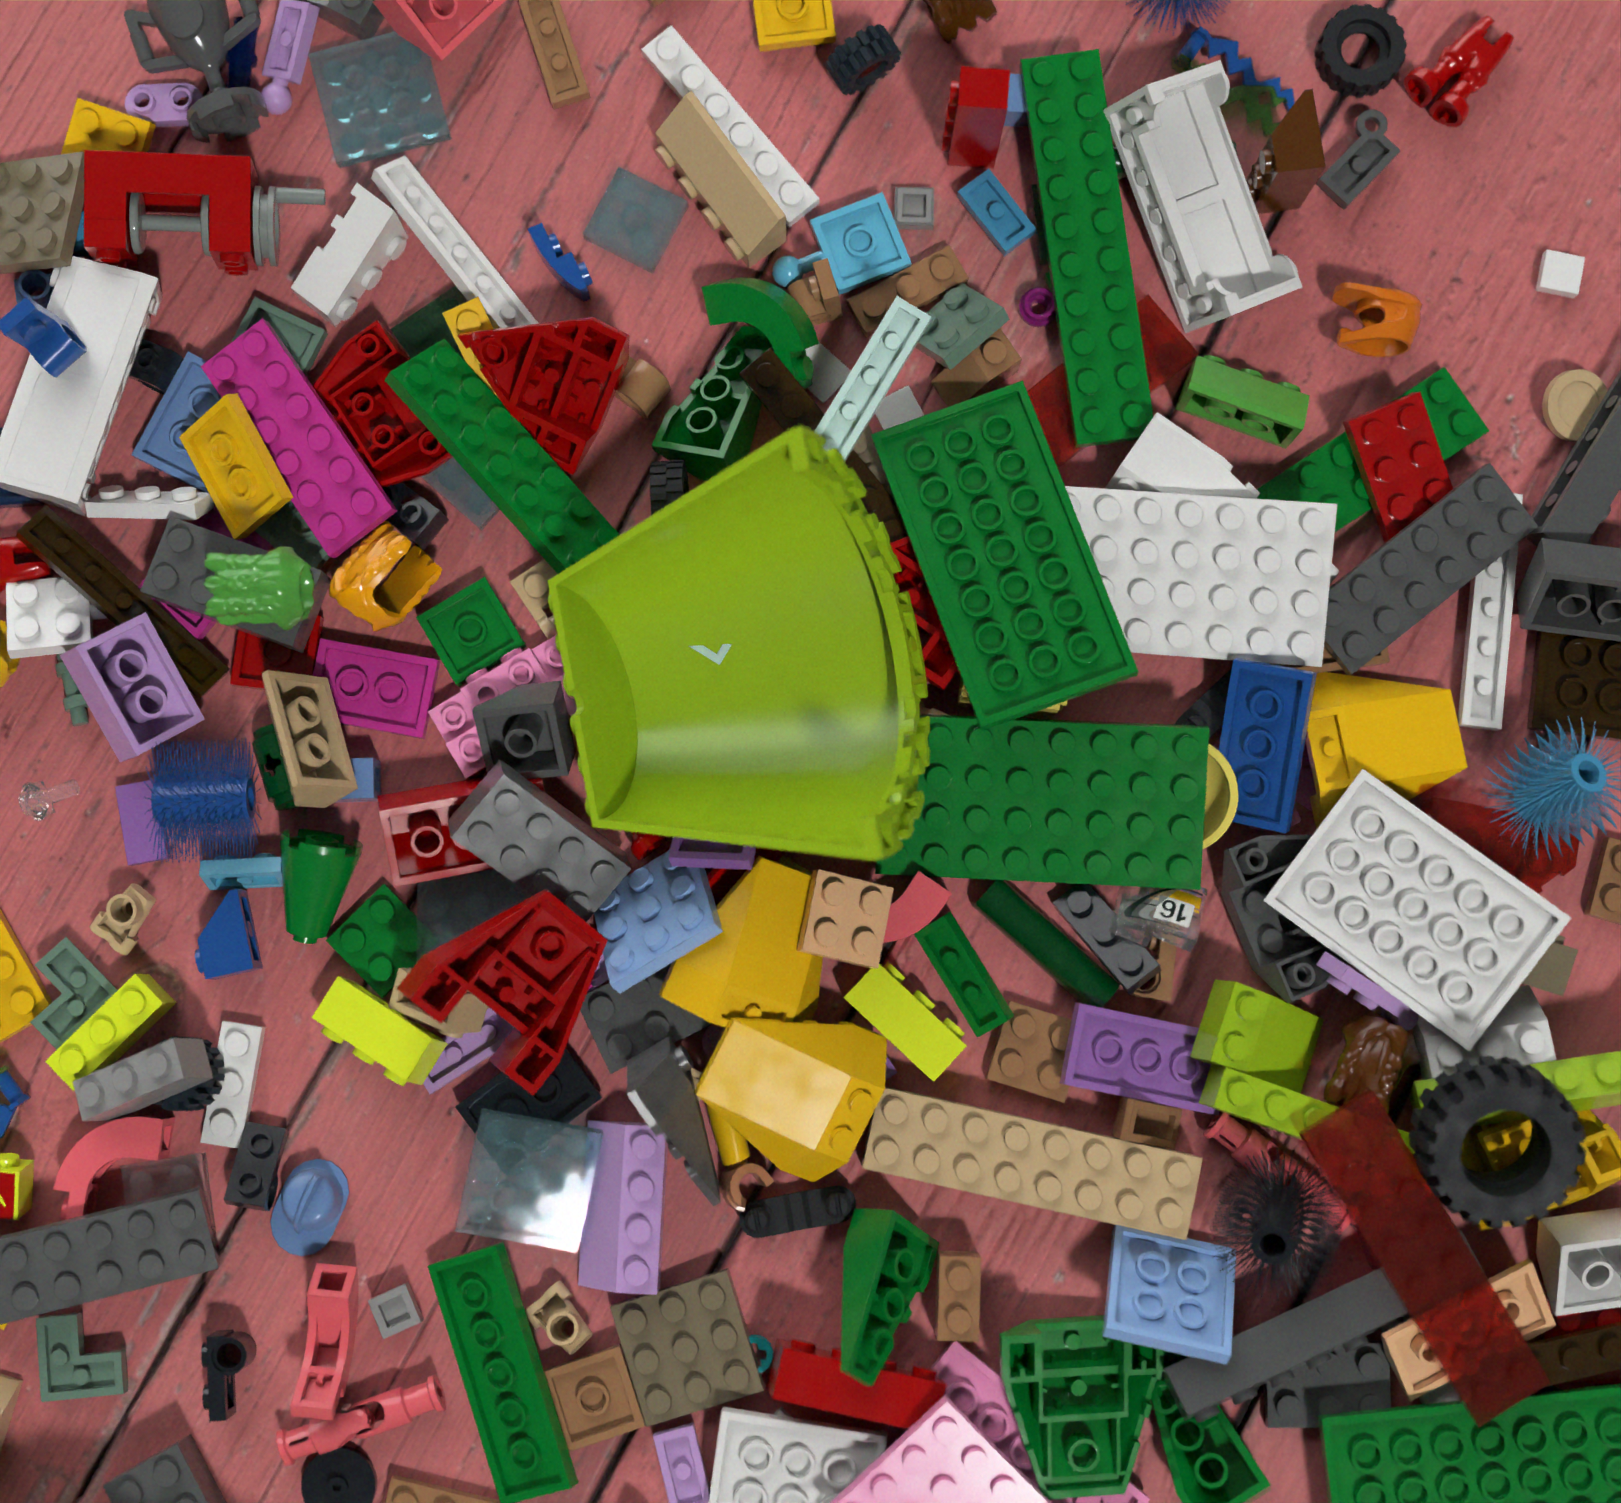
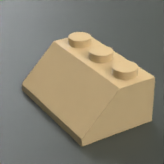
M272 670L263 672L265 696L295 806L326 808L357 790V782L328 678Z

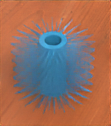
M1582 717L1580 749L1570 719L1571 744L1558 721L1560 741L1545 725L1550 744L1535 732L1539 749L1530 744L1524 737L1529 756L1515 745L1520 763L1505 751L1515 772L1505 767L1502 763L1499 762V764L1513 781L1495 772L1493 773L1498 778L1504 780L1502 782H1506L1509 784L1508 786L1514 788L1515 791L1500 787L1490 781L1486 782L1499 787L1497 789L1506 790L1498 792L1514 794L1506 795L1514 796V798L1493 795L1497 797L1487 798L1511 799L1495 802L1514 801V803L1508 805L1492 806H1512L1505 809L1515 807L1511 812L1500 816L1498 819L1518 812V814L1508 821L1518 817L1514 821L1516 822L1520 817L1522 818L1514 826L1524 819L1519 825L1520 829L1512 845L1525 821L1528 822L1526 826L1528 824L1529 826L1522 840L1526 835L1525 842L1527 845L1530 827L1532 828L1534 825L1537 860L1539 826L1548 854V832L1561 853L1558 834L1573 851L1569 832L1583 844L1580 832L1581 827L1595 840L1591 826L1592 822L1606 835L1601 816L1617 829L1606 807L1620 816L1621 813L1615 810L1616 807L1607 796L1620 803L1621 800L1605 787L1621 791L1620 788L1614 787L1618 785H1610L1606 782L1607 779L1621 782V779L1610 778L1620 776H1607L1609 773L1621 772V770L1609 771L1616 768L1607 770L1605 768L1618 762L1620 759L1603 765L1602 763L1609 758L1602 759L1610 751L1600 760L1596 758L1602 750L1600 747L1607 732L1595 756L1591 755L1595 736L1594 728L1588 753L1585 752L1586 744H1584L1585 737ZM1575 742H1576V745H1577V748H1578V752H1579L1578 755H1577V751H1576ZM1600 794L1604 795L1611 805ZM1580 816L1582 817V819H1583V821H1584L1583 824L1580 822V820H1581Z

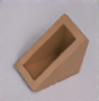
M1120 1096L1112 1136L1125 1141L1175 1149L1182 1109Z

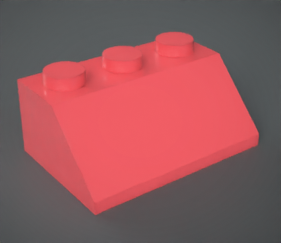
M374 0L373 3L399 36L439 62L446 58L506 0Z

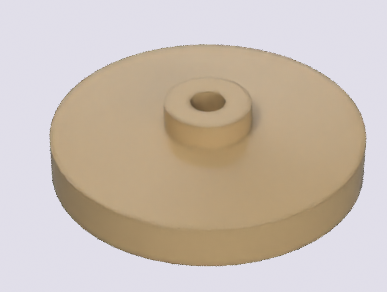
M1576 369L1557 375L1549 383L1543 396L1542 411L1547 426L1557 437L1566 441H1578L1589 420L1608 392L1603 381L1590 371Z

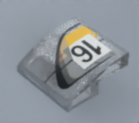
M1119 886L1108 931L1147 947L1153 936L1191 952L1198 940L1208 889L1202 887L1200 890Z

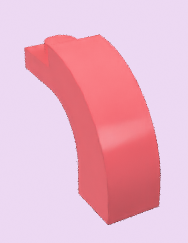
M918 871L903 894L890 905L883 943L901 940L924 928L938 915L952 893Z
M147 1114L116 1119L93 1129L81 1138L65 1157L54 1184L53 1190L69 1192V1197H66L62 1204L61 1221L95 1213L101 1180L107 1170L118 1160L125 1157L156 1161L169 1158L175 1117Z
M316 1263L307 1292L308 1334L306 1349L290 1404L292 1417L333 1420L339 1397H344L354 1349L358 1314V1268L355 1266Z

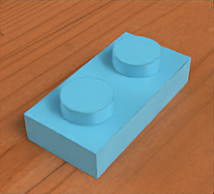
M260 853L256 854L252 859L248 858V860L247 858L238 859L237 857L234 860V856H231V861L230 855H228V858L224 855V860L223 855H220V860L219 856L218 860L216 856L214 861H200L199 876L209 890L283 887L281 857L275 854Z

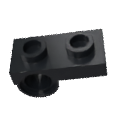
M142 338L129 378L164 395L184 358L171 349Z
M402 482L384 487L383 490L398 510L385 521L392 524L415 545L425 550L449 519L438 508Z
M246 1121L223 1199L226 1204L261 1211L271 1210L278 1187L277 1172L288 1137L286 1128Z
M217 1330L206 1337L207 1342L203 1343L201 1349L202 1366L208 1370V1384L204 1385L202 1401L204 1409L209 1410V1422L226 1421L236 1414L235 1374L250 1365L257 1352L256 1343L249 1334L241 1331ZM227 1343L235 1344L240 1349L241 1360L239 1363H233L227 1359L225 1355Z

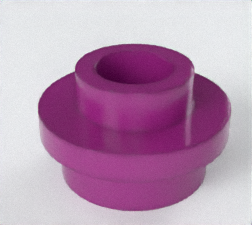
M1040 287L1032 288L1025 292L1019 303V313L1023 321L1033 327H1044L1050 324L1056 317L1053 293ZM1034 303H1040L1044 306L1045 312L1036 314L1032 311L1031 306Z

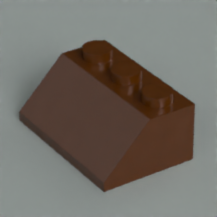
M1313 89L1303 91L1272 132L1263 150H1260L1256 163L1252 165L1248 178H1245L1258 214L1299 209L1326 167Z

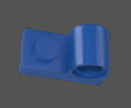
M27 296L0 319V330L3 334L27 348L41 367L55 378L87 352L86 346L66 321Z

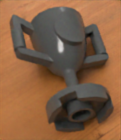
M147 0L149 13L126 10L124 18L130 31L131 41L140 65L148 73L154 74L185 68H192L204 73L211 94L196 101L187 111V121L196 140L210 143L208 134L224 133L226 141L230 142L245 137L261 128L258 117L260 115L268 117L269 112L260 91L248 87L226 88L220 73V66L226 59L228 51L261 24L260 12L255 0H239L244 18L232 28H230L226 0ZM142 26L157 28L175 55L154 58Z

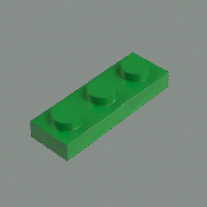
M951 911L914 933L977 1038L1015 1016Z

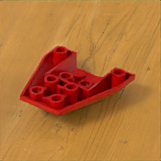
M376 320L344 343L313 387L378 483L384 488L430 474L451 459L452 455L384 381L390 371L407 362L410 358L385 327Z

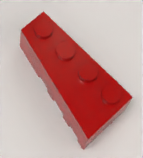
M961 66L957 80H951L941 151L949 152L948 165L994 169L1008 109L1009 69Z
M792 1338L791 1342L776 1339L773 1360L766 1385L771 1398L906 1429L913 1426L945 1396L947 1384L942 1379L936 1378L938 1371L913 1365L912 1371L896 1368L897 1362L887 1359L873 1386H865L841 1371V1348L832 1347V1351L815 1348V1343Z

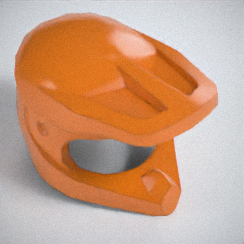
M1349 282L1341 283L1335 287L1332 301L1349 309L1365 327L1355 331L1349 328L1340 329L1337 336V345L1339 347L1368 357H1392L1410 350L1420 326L1421 308L1423 305L1417 296L1400 289L1381 288Z

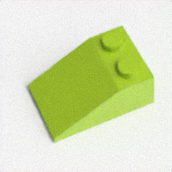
M1215 979L1190 1057L1208 1064L1228 1067L1301 1094L1324 1019L1275 996L1241 983Z

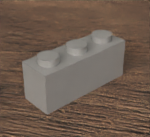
M172 1038L75 1080L73 1085L82 1121H113L213 1079L203 1039Z

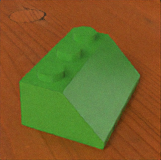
M1197 355L1190 366L1175 409L1286 449L1304 428L1310 396L1301 393V389L1294 384L1288 382L1276 384L1263 379V375L1255 370L1243 368L1240 371L1226 366V362L1219 357L1212 355L1200 357Z

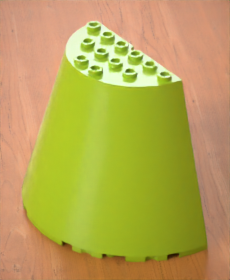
M804 426L789 429L548 580L550 592L548 604L551 612L554 614L557 630L555 642L557 650L561 654L564 669L563 686L567 695L570 697L574 696L576 701V713L571 715L570 725L577 740L579 751L578 768L584 778L587 795L585 807L587 814L591 818L592 827L864 860H878L891 856L903 847L900 840L911 837L914 830V819H919L925 798L922 791H917L919 775L925 773V767L929 766L930 760L928 745L930 717H920V699L928 697V689L916 618L909 592H898L899 586L896 584L893 574L901 572L902 569L897 555L894 554L891 548L890 537L883 521H878L875 513L868 514L860 499L866 496L867 490L855 471L847 467L843 456L836 448L825 450L822 447L826 445V439L815 431ZM723 644L731 645L720 665L689 647L703 645L717 654Z

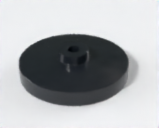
M342 1446L328 1453L318 1454L308 1464L303 1474L301 1484L303 1500L305 1503H372L377 1492L375 1468L366 1455L352 1447Z

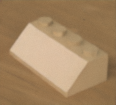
M691 90L681 99L656 131L658 148L655 149V152L666 169L669 170L673 167L681 177L678 183L685 195L690 200L696 197L704 209L701 210V214L710 228L714 231L719 228L727 238L724 241V245L736 261L742 258L748 268H750L787 242L786 215Z

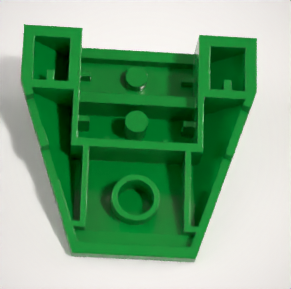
M1104 1315L1031 1319L1000 1333V1377L1039 1490L1048 1499L1125 1494L1141 1444L1138 1439L1145 1417L1149 1418L1152 1404L1150 1401L1157 1379H1161L1164 1370V1350L1103 1337Z

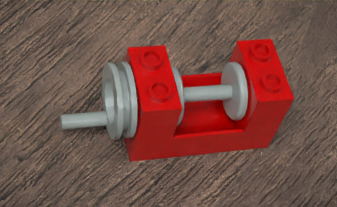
M84 150V248L94 261L127 269V266L138 267V254H142L145 250L146 231L201 232L204 254L212 257L217 268L224 269V273L227 275H248V270H258V266H264L265 258H269L270 266L278 267L280 256L279 203L326 204L325 189L269 186L268 194H264L263 187L259 186V178L251 156ZM146 213L200 214V216L149 215Z

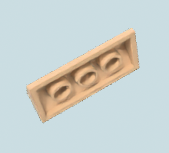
M1526 1259L1382 1333L1381 1337L1385 1355L1407 1398L1412 1401L1465 1374L1464 1357L1523 1344L1554 1328L1556 1324L1533 1263Z

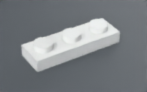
M112 485L100 488L99 494L84 502L86 514L89 518L169 519L172 516L180 520H197L215 508L214 501L209 492H196L195 487H180L172 491H160V488L157 486H146L135 491H124L123 486Z
M222 1021L217 1047L220 1054L215 1059H223L224 1067L218 1068V1073L225 1074L224 1081H217L216 1083L217 1086L222 1088L220 1093L211 1094L215 1101L207 1105L200 1143L239 1148L246 1121L249 1122L266 1027Z

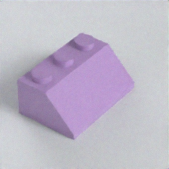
M146 612L60 655L119 762L136 757L155 747L156 742L159 745L160 741L162 743L205 720Z

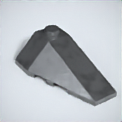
M670 1036L627 1060V1095L656 1136L663 1133L668 1144V1150L674 1159L677 1160L682 1156L685 1158L684 1166L689 1177L710 1203L715 1206L721 1202L719 1182L698 1096L694 1093L695 1084L691 1072L694 1064L687 1050L682 1045L677 1048Z

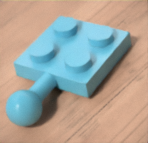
M881 192L810 219V227L820 251L800 259L793 256L780 257L773 265L772 275L777 284L782 287H788L793 282L802 279L803 274L813 271V262L828 258L838 294L841 295L896 274L911 266V260L884 194Z

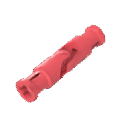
M1220 1111L1219 1116L1215 1115L1207 1125L1203 1135L1208 1139L1214 1138L1232 1152V1158L1240 1162L1248 1170L1250 1168L1253 1174L1257 1176L1251 1165L1252 1161L1259 1172L1260 1167L1267 1180L1264 1172L1266 1168L1270 1182L1269 1171L1264 1160L1265 1157L1268 1161L1271 1175V1164L1273 1172L1275 1165L1277 1184L1276 1160L1278 1172V1157L1281 1171L1284 1152L1278 1148L1277 1157L1278 1146L1253 1127L1247 1129L1231 1117L1230 1114ZM1285 1154L1283 1184H1286L1291 1156ZM1292 1158L1289 1177L1291 1174L1293 1175L1298 1163L1294 1158ZM1299 1164V1167L1297 1169V1175L1303 1167V1165ZM1305 1168L1304 1170L1305 1174L1303 1178L1305 1176L1306 1178L1304 1179L1303 1183L1312 1174V1172L1307 1168ZM1315 1174L1304 1184L1301 1191L1306 1187V1185L1310 1182L1312 1178L1314 1179L1316 1177ZM1317 1177L1307 1188L1319 1181L1320 1178ZM1323 1180L1319 1181L1315 1186H1317L1318 1184H1320V1183H1322V1182H1324V1181H1323ZM1325 1183L1320 1188H1318L1314 1193L1326 1188L1329 1185ZM1316 1188L1310 1190L1306 1195L1314 1191ZM1333 1193L1323 1196L1324 1198L1322 1199L1325 1200L1320 1202L1330 1199L1333 1201L1325 1203L1345 1205L1320 1208L1325 1209L1323 1211L1337 1210L1331 1211V1213H1343L1335 1215L1344 1216L1338 1218L1344 1221L1333 1222L1338 1224L1329 1223L1330 1225L1342 1227L1337 1230L1343 1232L1355 1217L1358 1207L1353 1203L1347 1204L1343 1200L1337 1199L1339 1197L1333 1196L1335 1195Z
M433 1374L428 1376L426 1382L407 1389L400 1386L356 1402L348 1408L350 1412L335 1413L333 1420L311 1418L309 1424L289 1431L282 1428L276 1431L279 1455L285 1466L289 1467L294 1465L298 1458L315 1452L322 1455L339 1449L354 1437L355 1439H365L409 1424L413 1421V1417L435 1409L438 1412L445 1411L446 1400L438 1377ZM378 1402L384 1409V1421L374 1429L375 1416L366 1405ZM305 1439H308V1440L305 1441V1442H302V1443L297 1444V1443L300 1442V1441H303V1440H305Z

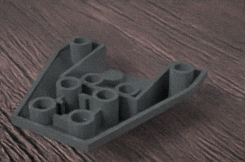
M1264 835L1224 850L1221 891L1224 903L1252 970L1287 1003L1321 990L1329 984L1326 980L1330 974L1316 965L1325 951L1346 965L1349 964L1263 901L1312 835Z

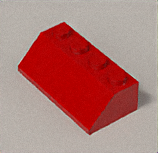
M484 777L377 796L393 887L494 869L453 840L450 836L448 820ZM542 778L527 779L544 791Z

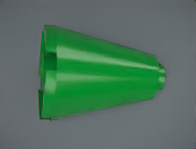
M289 829L281 832L280 849L286 931L293 934L294 941L315 944L318 938L327 936L362 854L363 844L360 841L354 839L353 846L343 843L344 835L320 830L299 829L298 836L290 837Z

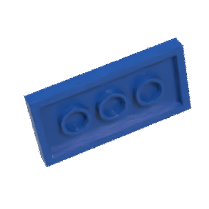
M1240 658L1233 659L1219 751L1230 763L1238 784V805L1232 822L1285 834L1290 831L1316 672Z

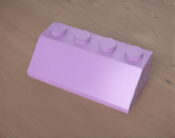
M588 1120L578 1276L579 1286L614 1293L657 1295L660 1290L668 1144L663 1133L656 1136L647 1123Z

